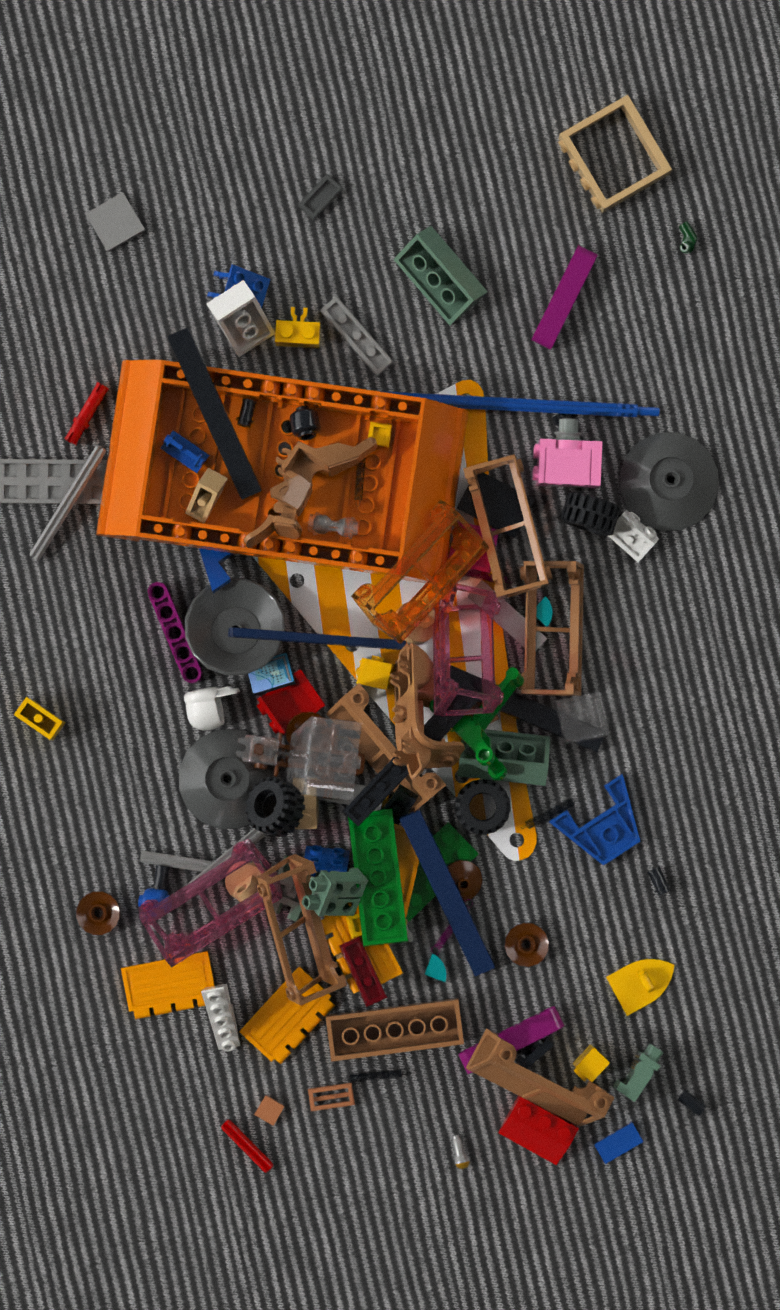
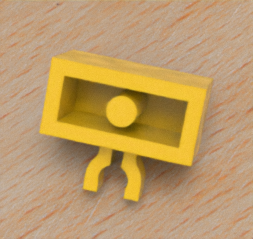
M291 307L293 321L276 320L275 345L319 348L320 322H304L308 314V308L303 307L300 321H297L295 307Z

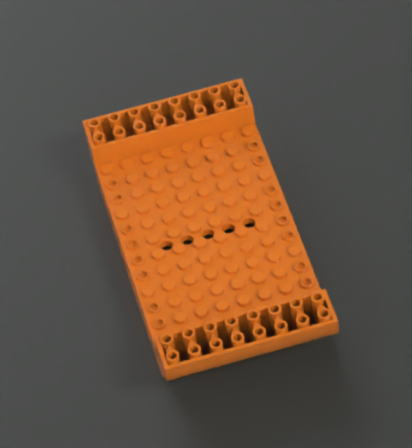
M166 360L122 361L97 524V536L187 546L400 577V580L444 586L469 414L467 410L427 398L206 366L262 488L261 492L241 500L179 362ZM243 398L252 399L257 402L252 417L254 423L251 424L250 428L237 425L238 421L236 418L239 417ZM308 406L309 409L317 411L320 431L316 434L315 438L303 441L295 437L292 432L285 433L282 430V424L290 421V415L296 411L297 407ZM370 422L392 425L389 448L377 446L375 451L365 457V463L363 462L358 467L355 465L332 477L320 472L315 473L312 478V494L303 512L297 518V522L302 527V534L299 538L283 537L273 531L259 544L253 547L246 546L244 538L265 522L270 510L278 502V500L271 497L270 489L284 482V477H280L275 473L276 467L279 466L276 462V457L282 460L288 457V455H282L278 450L282 443H288L291 446V450H293L298 441L312 448H320L335 443L355 447L368 439ZM173 430L210 455L198 473H195L160 449L164 444L163 441L166 436L170 435ZM365 464V474L362 472L356 476L357 469ZM210 468L228 479L217 503L204 524L185 512L198 481L206 470ZM364 474L362 500H354L362 494V491H360L357 495H354L355 489L363 484L361 481L355 486V481ZM318 517L327 518L330 522L335 523L345 520V533L342 534L337 529L318 531L314 527L315 520Z

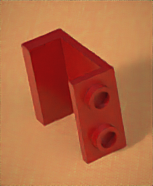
M301 669L294 673L296 684L268 692L262 697L257 698L259 704L256 706L263 716L267 714L272 720L269 725L275 734L280 732L285 735L287 725L295 715L302 712L317 713L326 706Z

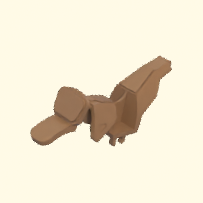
M369 437L355 447L335 443L320 448H312L298 441L293 450L282 448V452L287 454L288 457L284 460L276 457V462L281 465L278 468V472L284 477V482L270 489L271 497L278 500L274 504V512L281 515L273 516L269 514L259 528L244 538L246 546L253 547L259 544L273 531L283 537L299 538L302 534V527L297 522V518L303 512L312 494V478L315 473L320 472L332 477L359 464L361 460L377 449L376 439Z

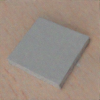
M123 192L86 213L88 220L107 252L145 231Z

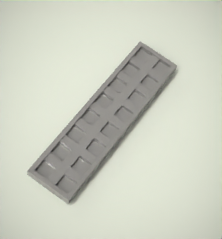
M0 459V503L60 504L87 460ZM101 460L75 504H101L107 460Z

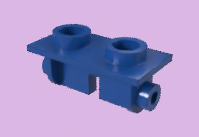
M174 430L170 435L166 436L163 441L164 444L160 448L195 473H198L210 456Z

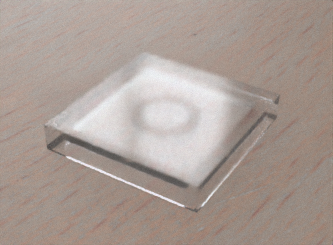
M599 693L555 701L565 744L607 737L609 735Z

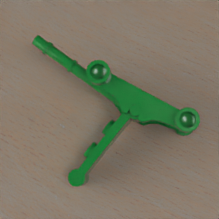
M514 667L506 671L504 680L492 690L489 698L480 705L473 717L464 715L450 730V732H455L475 753L477 761L481 765L487 766L488 774L497 781L502 780L506 776L507 769L492 751L490 746L491 739L484 730L514 690L524 683L523 676ZM438 696L431 700L429 708L433 714L446 702L445 699Z

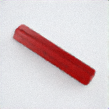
M228 1119L222 1124L221 1129L263 1172L267 1173L273 1167V1163L231 1120Z

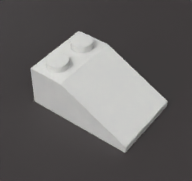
M244 280L207 303L209 310L238 357L275 335L260 304Z

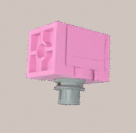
M559 419V431L554 432L556 438L540 439L538 444L534 445L533 458L537 459V466L533 467L532 480H536V486L600 487L602 441L581 440L580 436L583 433L578 432V419Z

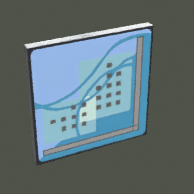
M287 652L274 656L263 668L247 674L253 697L296 684Z

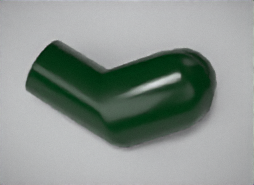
M686 221L679 225V229L684 235L680 244V251L690 254L695 248L697 235L689 222Z

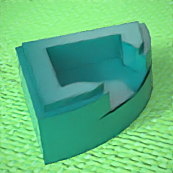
M545 596L537 605L536 618L547 627L551 622L553 610L550 601Z
M432 953L424 975L445 982L447 975L445 965L438 956Z

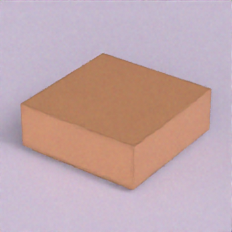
M265 1095L254 1115L274 1126L285 1106Z

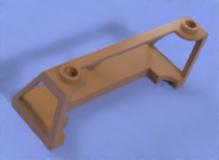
M514 454L463 468L465 478L470 485L469 490L472 495L491 567L492 578L496 582L494 589L497 598L502 600L550 585L549 579H553L549 566L545 567L521 476V472H524L522 460L517 459ZM509 464L524 520L491 531L477 475ZM526 526L540 581L507 590L493 537Z
M524 561V566L520 568V578L524 580L526 585L537 582L535 561ZM544 561L545 567L567 569L569 584L571 585L570 628L537 627V589L526 592L524 672L522 673L524 683L518 689L524 695L581 696L584 565L577 561ZM537 631L570 633L569 673H567L565 690H535Z
M358 683L326 714L335 724H341V732L359 753L364 754L365 760L378 774L394 757L392 754L398 750L364 712L369 702V695ZM432 772L426 773L422 777L417 776L414 779H411L408 774L400 783L419 795L409 810L411 813L419 809L446 786L444 781L436 773Z
M294 854L286 857L257 877L259 883L257 890L264 901L287 985V997L290 1001L303 1005L347 986L343 974L340 976L337 974L335 968L338 965L331 959L320 916L314 910H306L302 905L303 897L312 894L309 882L311 877H313L311 874L316 873L314 862ZM289 863V871H286L274 877L269 876L279 868ZM292 876L303 917L280 932L271 900L272 893L269 884ZM305 922L319 976L298 990L293 980L282 938ZM321 980L333 985L307 997L302 996L303 993Z
M486 1028L466 1066L467 1070L580 1127L605 1117L615 1098L610 1093L591 1081H588L587 1086L583 1088L574 1086L572 1091H569L514 1062L517 1055L515 1047L504 1041L495 1032ZM587 1113L592 1115V1117L584 1119Z

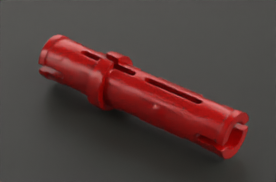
M99 382L96 383L79 415L72 420L74 423L66 437H64L66 441L75 446L77 445L85 429L88 430L90 426L88 424L107 391H109V388L103 384L101 385Z

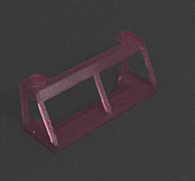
M448 581L433 605L435 610V621L433 623L434 715L455 716L493 713L503 701L501 688L495 687L493 618L495 615H498L501 604L498 602L496 593L493 591ZM457 590L486 596L481 607L477 604L453 606ZM479 609L481 655L450 657V611ZM481 661L482 693L459 688V682L450 679V663ZM457 694L482 699L483 708L446 711Z
M249 838L234 845L231 858L161 902L155 899L146 900L139 907L140 921L171 967L265 909L263 898L257 890L255 894L218 916L203 892L250 861L255 863L261 874L265 870L259 860L267 870L272 867ZM275 871V872H273L272 874H270L269 876L274 877V876H276V875H278V874H277V872ZM280 880L269 884L273 904L283 898ZM196 895H200L212 914L213 920L187 936L183 932L180 934L172 932L167 935L157 924L156 920ZM150 924L164 939L165 949L150 927Z

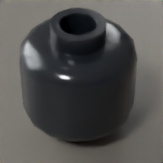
M300 406L290 415L292 434L298 437L299 440H311L319 433L320 422L316 410L309 409L308 406Z

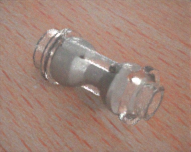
M318 512L309 516L308 532H313L314 535L337 531L342 537L352 539L353 535L358 534L359 522H355V517H345L335 521L331 520L327 515Z

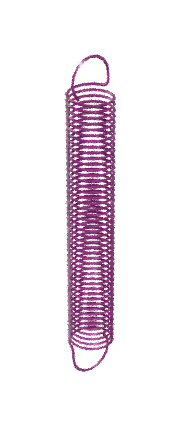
M456 566V572L463 576H472L480 580L484 578L487 581L494 582L491 576L482 571H478L480 573L478 574L471 569L464 568L467 570L465 571Z
M450 924L447 929L445 928L439 940L436 941V948H441L442 944H445L447 938H450L453 933Z

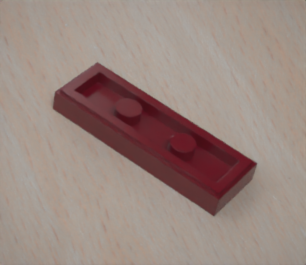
M360 936L339 945L365 1006L368 1007L386 999L387 996L366 949L363 947Z

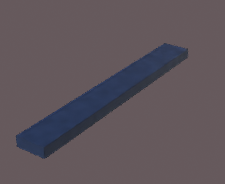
M229 628L228 636L232 638L401 650L406 644L405 640L247 628Z
M418 809L401 817L399 820L474 976L476 977L494 969L495 964L421 810Z

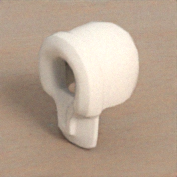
M231 686L222 688L208 687L187 692L184 695V701L190 724L202 731L213 730L224 725L221 697L240 692L239 688H232Z

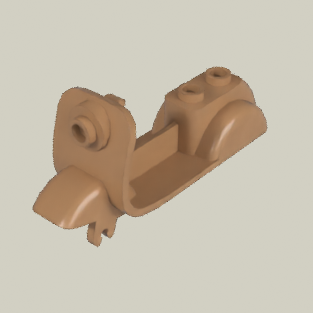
M413 643L410 645L405 644L394 664V672L390 675V677L394 678L390 680V683L394 685L395 706L392 709L395 712V716L392 718V721L395 722L398 750L392 754L394 757H398L392 762L399 766L406 765L410 778L414 779L425 768L452 767L458 763L459 756L465 750L463 742H445L443 738L440 741H435L425 736L423 707L428 708L431 700L438 697V689H436L438 672L434 663L423 649Z

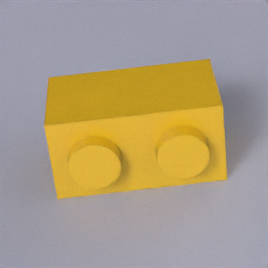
M29 697L24 699L14 716L52 741L66 723Z
M590 1044L573 1062V1065L576 1067L573 1071L584 1082L587 1079L593 1082L610 1062Z

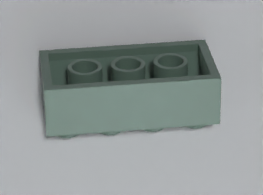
M432 226L416 234L393 259L449 325H452L488 292Z
M484 730L491 739L490 746L492 751L507 769L506 776L498 781L546 786L550 736ZM461 739L465 750L459 756L458 776L494 780L488 774V767L481 765L477 761L475 753Z

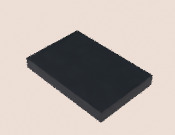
M485 473L477 475L490 526L498 530L522 522L524 518L516 489ZM468 485L456 509L478 520L469 490L470 485ZM527 495L529 507L531 508L535 499ZM521 527L504 533L515 539Z

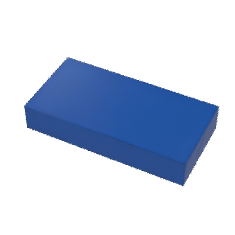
M630 1122L594 1143V1146L606 1164L641 1144L643 1140L634 1124Z

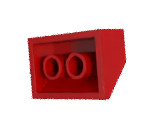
M518 1095L498 1133L557 1165L568 1150L579 1128L568 1120Z

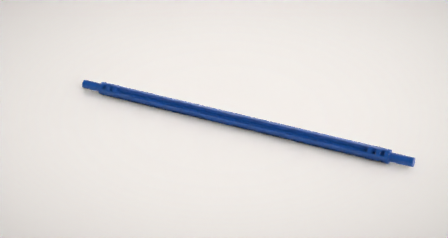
M387 392L427 398L462 409L637 417V415L659 416L660 408L638 407V404Z

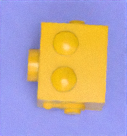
M373 655L371 659L362 658L359 661V668L356 669L358 676L356 683L388 690L390 680L393 679L390 677L394 670L393 664L384 663L385 658Z

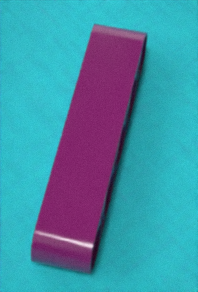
M578 245L531 341L550 350L552 349L598 254Z
M152 583L148 588V596L181 675L188 683H198L203 677V672L198 659L193 656L186 641L185 628L170 592L163 583ZM156 587H162L164 595L158 599L154 598L153 590ZM165 607H170L173 611L172 616L168 619H164L161 616V611ZM174 627H178L181 630V636L178 639L170 637V630ZM183 647L188 648L190 651V655L186 659H180L178 656V651ZM196 668L198 670L197 678L193 680L188 679L186 675L188 669Z
M552 1006L497 1034L504 1041L512 1044L517 1051L563 1028L565 1025L556 1007ZM478 1043L458 1053L467 1074L473 1073L467 1070L466 1066Z

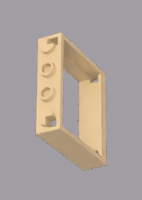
M628 95L559 135L560 141L558 144L561 147V151L563 153L567 152L571 159L569 160L571 168L574 172L578 171L581 176V185L585 191L589 189L593 196L591 198L593 205L597 209L600 208L602 213L670 175L672 168ZM621 108L657 171L606 200L570 137Z

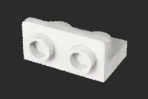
M628 510L619 517L613 535L609 536L637 562L659 540L657 533L651 527H646L640 522V518L635 513Z

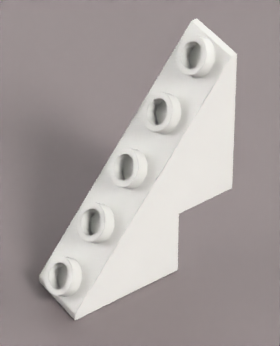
M227 984L204 988L201 993L218 1050L232 1051L235 1047L241 1045Z

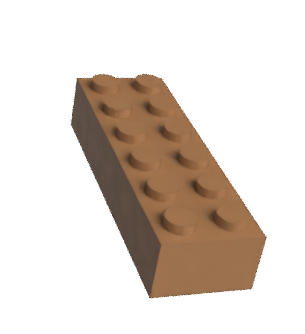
M458 998L326 1015L331 1062L464 1044Z

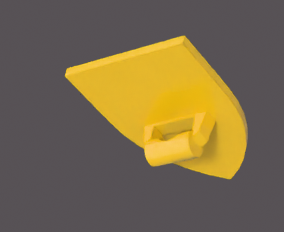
M644 959L628 964L606 976L627 1016L647 1006L662 995L671 981L674 964L663 960Z

